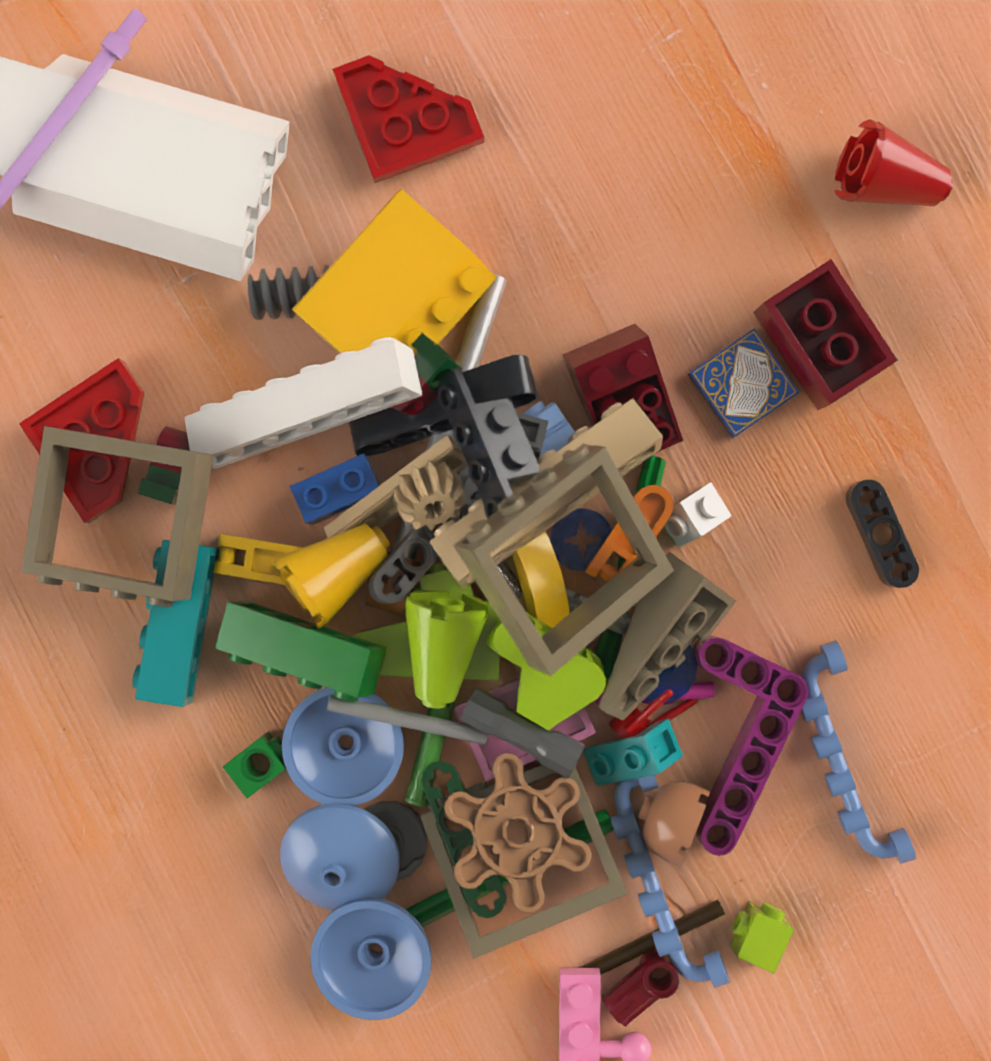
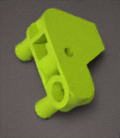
M526 612L541 637L552 629L549 625ZM497 617L494 628L487 637L486 642L496 653L521 668L516 712L546 730H550L596 700L603 693L606 686L603 664L590 647H584L552 676H549L528 665L503 623Z

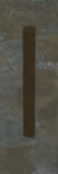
M717 899L674 920V924L679 935L682 936L725 915V912ZM659 928L578 968H599L601 975L655 949L656 946L652 933L659 931Z

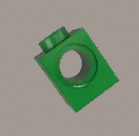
M267 732L222 766L246 799L286 769L282 754V739L279 736L272 737ZM254 753H263L268 757L270 761L269 771H259L254 767L252 763Z

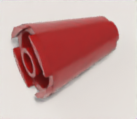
M871 119L863 121L858 126L864 128L858 138L854 136L849 137L840 155L835 172V180L841 182V191L835 190V193L840 199L850 202L934 207L949 196L953 187L949 168L882 123Z

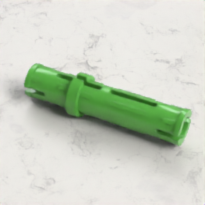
M455 701L447 703L445 708L429 707L427 715L451 720ZM422 731L410 782L404 797V801L407 803L421 806L422 802L423 807H428L429 801L422 784L423 772L433 762L440 761L446 736Z

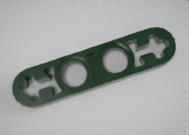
M438 761L427 766L423 772L422 784L455 868V864L461 859L462 851L467 846H473V836L467 827L460 831H454L446 824L445 804L440 807L437 801L438 799H445L444 792L441 787H433L431 782L437 778L435 771L440 769L442 773L451 774L452 779L447 782L450 795L458 791L467 793V790L457 768L450 763ZM496 874L492 875V878L484 880L489 891L496 890L499 898L493 901L494 909L489 910L487 904L479 905L477 898L482 895L480 885L473 889L462 887L471 910L479 917H494L506 906V888L501 876Z

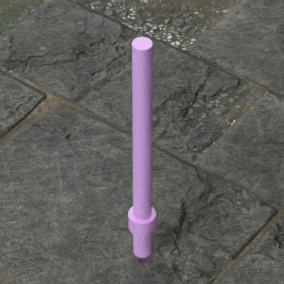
M133 8L115 33L110 31L100 43L103 47L1 178L0 209L116 60L121 61L131 49L128 44L147 21V18L137 9Z

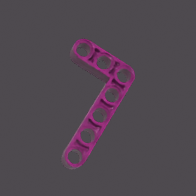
M710 635L704 642L698 639L694 645L693 659L696 664L702 669L757 695L705 802L706 806L696 831V836L703 847L709 853L721 856L728 854L736 846L807 699L808 689L804 679L799 675L726 639ZM717 643L722 648V658L718 663L709 665L705 660V650L711 644ZM754 661L758 668L757 676L750 682H744L741 678V669L747 662ZM790 679L793 684L792 694L786 699H780L777 695L778 685L781 681ZM773 715L776 719L775 729L770 734L762 735L759 728L760 722L764 717ZM749 752H757L759 755L757 766L752 770H743L742 760L744 756ZM733 788L741 789V800L733 806L725 805V794ZM714 825H723L725 831L722 838L718 841H708V830Z

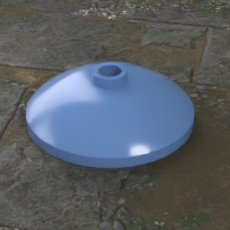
M325 687L306 697L290 715L282 739L284 764L295 785L313 800L322 804L360 805L381 794L395 778L404 752L402 727L327 711L330 694L334 695L335 690ZM376 693L358 698L359 701L390 707ZM342 735L352 737L354 743L351 748H344L340 744V737Z
M331 803L310 808L293 820L281 843L280 862L286 879L299 895L316 906L333 911L342 904L356 899L385 898L396 882L400 868V853L393 834L373 814L352 805Z
M362 898L342 904L324 919L314 936L310 960L315 982L321 993L333 1006L356 1018L381 1020L401 1014L419 999L430 976L432 953L424 929L407 910L387 900ZM370 944H379L383 951H373Z

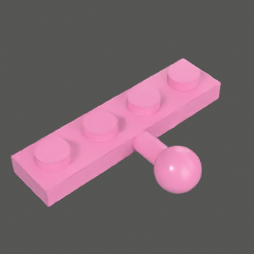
M559 968V1061H600V1058L648 1061L651 1055V1045L647 1037L639 1032H630L622 1040H600V969Z

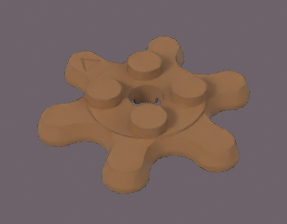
M505 753L496 758L493 763L492 772L495 778V787L490 796L478 799L465 792H455L445 801L444 810L448 819L453 823L467 827L473 836L471 852L459 859L455 864L454 878L461 887L473 889L481 885L487 877L495 874L501 875L508 879L512 886L513 902L518 910L524 913H533L538 911L544 902L541 879L545 870L550 866L559 865L572 872L583 871L591 862V851L583 841L569 837L562 827L564 812L574 806L579 800L580 789L577 783L571 778L560 777L547 789H533L524 780L521 760L513 754ZM519 821L525 825L527 838L523 844H514L508 841L506 829L509 822Z

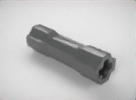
M480 688L475 689L460 719L486 734L496 735L533 755L541 764L568 779L586 746L560 731L546 730L509 708L501 699Z

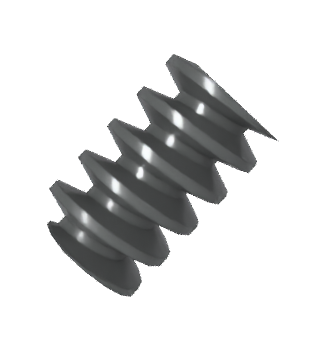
M324 265L322 275L329 268V265ZM308 266L306 278H301L297 267H292L290 279H285L281 268L276 269L273 280L269 279L265 268L260 270L258 280L254 281L252 275L249 274L248 295L253 317L256 320H262L267 310L270 318L278 319L283 309L287 318H294L296 313L292 308L320 278L317 277L313 266Z

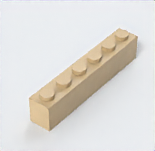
M632 398L624 405L616 403L602 414L600 422L590 429L588 426L578 429L569 437V443L557 452L554 449L547 451L537 459V462L542 471L553 468L562 461V455L566 450L574 451L583 443L586 445L604 446L621 476H624L661 449L663 436ZM591 474L490 553L495 564L498 565L600 493ZM530 480L509 485L513 494H520L531 483ZM482 498L469 507V514L456 523L454 520H451L440 526L434 533L435 538L429 541L435 553L462 590L473 583L475 579L453 545L472 531L470 528L472 524L487 519Z

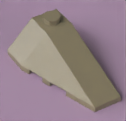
M671 552L666 557L674 571L638 601L599 708L604 712L621 720H624L657 688L659 683L658 676L666 668L672 665L677 668L686 659L682 652L695 639L698 638L704 642L713 633L736 602L735 599Z

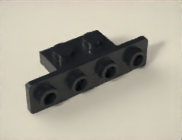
M452 369L437 386L438 400L441 407L446 411L453 428L455 442L463 452L469 467L470 478L477 486L488 519L498 511L497 506L501 501L513 495L509 484L531 480L541 469L511 399L505 398L475 404L461 369Z

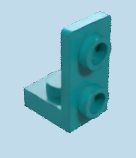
M669 719L654 722L636 736L588 746L583 750L595 784L598 786L660 774L683 756Z

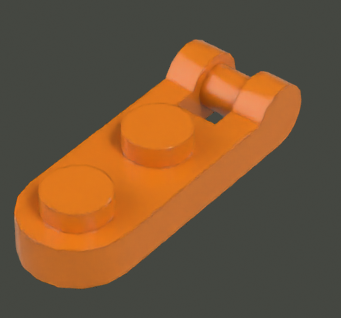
M649 485L640 489L633 498L653 534L657 537L672 514L673 499L665 488L658 485ZM618 521L585 569V572L595 578L598 575L607 582L637 558ZM612 552L625 560L619 570L606 562Z

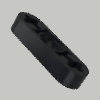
M869 479L852 484L846 493V504L880 580L885 585L895 588H905L912 585L918 578L919 565L884 487L879 482ZM861 488L865 492L872 491L875 498L870 500L873 512L882 510L884 516L873 517L866 522L864 516L872 515L867 504L860 505L857 498L863 495ZM880 522L887 524L892 531L891 540L886 545L877 544L872 537L874 526ZM899 547L900 551L894 552L892 555L897 563H904L906 565V570L901 572L903 579L890 575V570L895 568L891 556L882 557L880 552L891 551Z

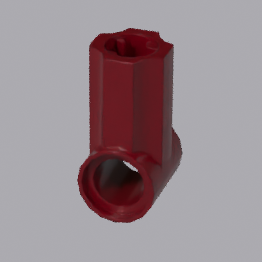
M655 948L643 954L639 965L604 993L602 1001L615 1020L626 1027L655 1001L668 998L676 992L679 986L678 972L671 963L669 955L660 957ZM662 967L669 970L662 978L650 976L652 970Z

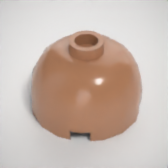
M677 781L661 786L654 798L646 795L638 818L645 820L643 836L646 845L654 854L679 867L683 865L685 859L677 855L680 849L683 851L690 849L706 806L698 802L699 798L707 799L710 790L692 783Z

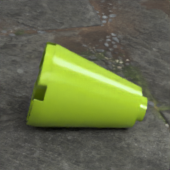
M414 591L410 593V598L407 596L405 609L415 696L421 699L422 704L427 707L445 708L447 703L456 700L486 622L488 604L481 599L462 594V600L450 598L449 591Z

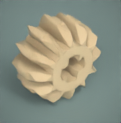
M428 460L422 468L412 465L411 474L399 475V485L394 487V498L399 515L403 517L404 522H410L415 530L424 525H427L432 530L436 524L448 522L450 517H459L460 507L466 504V495L461 477L456 473V470H451L445 462L434 466Z

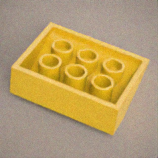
M399 189L292 310L339 354L371 347L373 341L380 338H394L412 348L415 356L418 351L411 344L422 332L439 344L497 277L466 245L403 189Z

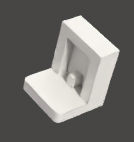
M709 483L673 505L672 514L666 522L665 528L676 545L681 547L703 536L731 517V514L712 483Z

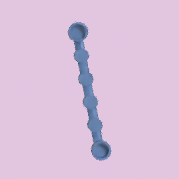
M836 640L820 645L822 654L812 658L803 669L801 678L807 684L808 695L801 713L805 722L814 720L818 735L811 737L813 747L819 760L827 757L832 772L824 774L826 783L832 797L841 795L845 809L838 811L842 827L846 835L854 833L861 848L871 856L882 859L896 857L900 864L915 860L916 854L904 828L889 832V841L883 843L874 839L871 833L867 815L860 803L854 779L847 767L841 743L833 728L826 702L817 683V678L821 671L828 669L831 675L847 671V663Z
M651 775L618 782L614 792V802L618 814L610 818L618 840L627 838L632 853L626 854L624 857L632 879L640 876L644 885L645 892L638 894L646 918L654 915L658 924L659 931L653 932L652 936L659 956L669 955L670 961L677 972L687 980L694 982L711 980L714 988L729 984L730 980L719 950L703 955L705 961L703 965H694L688 961L680 935L672 919L664 891L659 883L651 855L641 833L637 816L632 808L630 793L633 788L640 785L643 792L659 788L656 776Z

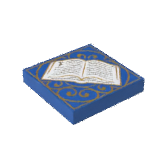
M755 328L688 374L731 438L736 437L799 393Z

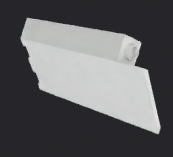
M62 54L45 69H41L0 56L1 176H4L91 62ZM110 68L11 195L13 214L241 281L254 262L257 227L270 210L273 174L286 158L290 121Z

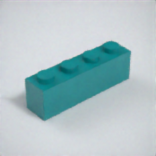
M162 540V546L157 547L154 553L153 569L157 570L155 583L163 584L170 540ZM199 545L190 599L173 601V607H162L149 604V597L146 598V608L150 610L148 625L143 626L139 638V647L144 649L141 665L138 664L136 666L132 679L133 688H137L136 700L185 707L193 703L215 575L213 573L214 561H217L219 548Z

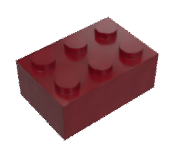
M832 259L763 302L753 312L817 411L834 403L898 361Z

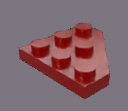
M370 55L332 69L375 183L484 143V135L472 103L468 99L459 95L452 96L435 88L434 84L408 72L401 73L384 65L383 61Z
M117 358L20 422L19 425L39 455L44 426L135 441L145 393L125 362ZM70 447L63 492L84 523L92 522L122 502L131 458Z

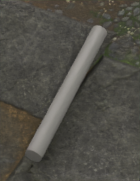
M330 694L327 704V711L483 745L486 744L488 734L469 724L359 700L357 702L346 701Z

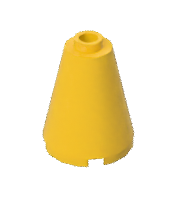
M365 523L283 555L274 560L272 564L274 568L279 570L284 567L285 571L279 574L280 578L304 612L308 610L313 617L317 615L311 621L320 629L332 619L388 557L386 548L390 546V543L378 526L371 529Z

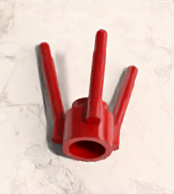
M667 689L644 710L637 706L624 720L614 717L609 722V725L621 739L636 736L656 721L664 719L671 721L697 704L698 699H688L650 722L651 720L648 717L673 695V691Z

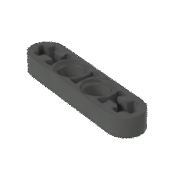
M479 491L470 496L471 500L481 499ZM458 517L448 518V521L454 520L455 523L459 521ZM427 525L416 530L413 527L371 575L368 582V590L371 597L378 603L391 604L402 600L439 558L429 542L435 536ZM411 544L417 545L423 551L424 559L419 567L409 565L405 559V550ZM398 570L404 572L405 575L399 576L393 583V588L396 592L383 594L381 590L384 587V583L381 581V578H390Z

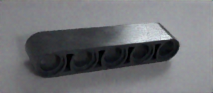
M511 355L462 372L475 404L510 398L515 409L532 403L538 398L528 356ZM438 396L424 411L415 416H406L389 407L349 422L354 451L357 456L363 453L366 456L378 455L453 430L446 411L439 403Z

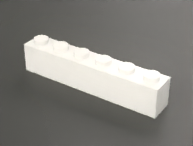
M380 338L373 341L371 347L358 352L348 351L340 353L335 357L334 361L329 363L306 366L297 375L289 378H275L266 382V386L260 389L240 391L235 393L232 399L228 401L201 406L199 412L184 417L189 449L194 452L212 454V468L217 469L422 396L413 349L394 338Z

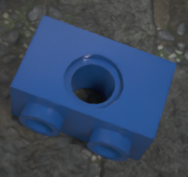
M363 453L289 487L305 523L314 525L348 510L379 487L380 482L369 458Z

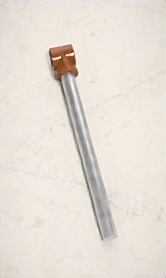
M494 274L497 279L475 302L456 362L463 368L462 372L476 368L480 364L507 280L499 275ZM453 430L430 437L426 450L446 435L454 439ZM402 520L393 550L414 527L410 522ZM411 544L405 550V559L409 565L419 567L421 562L414 560L418 546ZM398 570L390 578H381V581L384 583V587L381 590L383 594L395 593L396 590L393 588V583L399 576L405 575V573ZM414 587L402 600L391 604L378 603L371 597L368 590L365 605L404 617L406 614L407 596L410 598V593L414 591Z

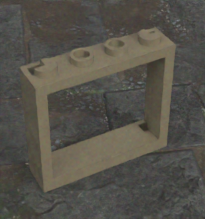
M44 426L21 572L38 575L37 582L44 584L62 585L63 580L75 582L74 589L79 591L99 592L100 587L111 589V596L120 599L135 600L137 595L149 597V604L162 607H173V601L190 599L213 455ZM70 447L182 467L163 584L52 563Z
M583 443L574 451L566 450L562 455V461L553 468L542 470L534 475L530 480L531 485L520 494H513L501 501L497 506V512L486 520L472 524L470 526L472 531L453 545L528 665L549 676H552L674 571L604 446L586 445ZM591 474L635 551L637 558L541 637L490 556V553Z
M540 762V766L526 772L523 767L524 780L528 786L558 773ZM576 767L569 778L573 779L580 789V797L577 804L610 883L484 936L480 935L464 891L454 878V865L430 804L428 805L430 812L420 815L473 959L628 894ZM487 781L473 785L466 790L472 797L478 799L486 798L494 791L495 785L489 787ZM448 797L437 800L440 807L445 804Z

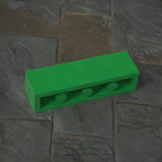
M249 601L227 602L215 649L230 653L229 659L231 661L248 665L256 662L264 665L263 671L268 674L281 677L290 674L298 677V683L302 686L313 689H321L324 686L335 690L334 696L339 699L357 702L358 698L375 693L387 647L324 626L318 629L312 622Z

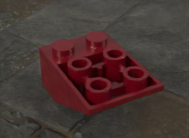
M635 323L562 354L591 427L602 420L601 416L608 408L616 403L624 405L633 398L663 436L662 446L659 451L683 441L650 338Z

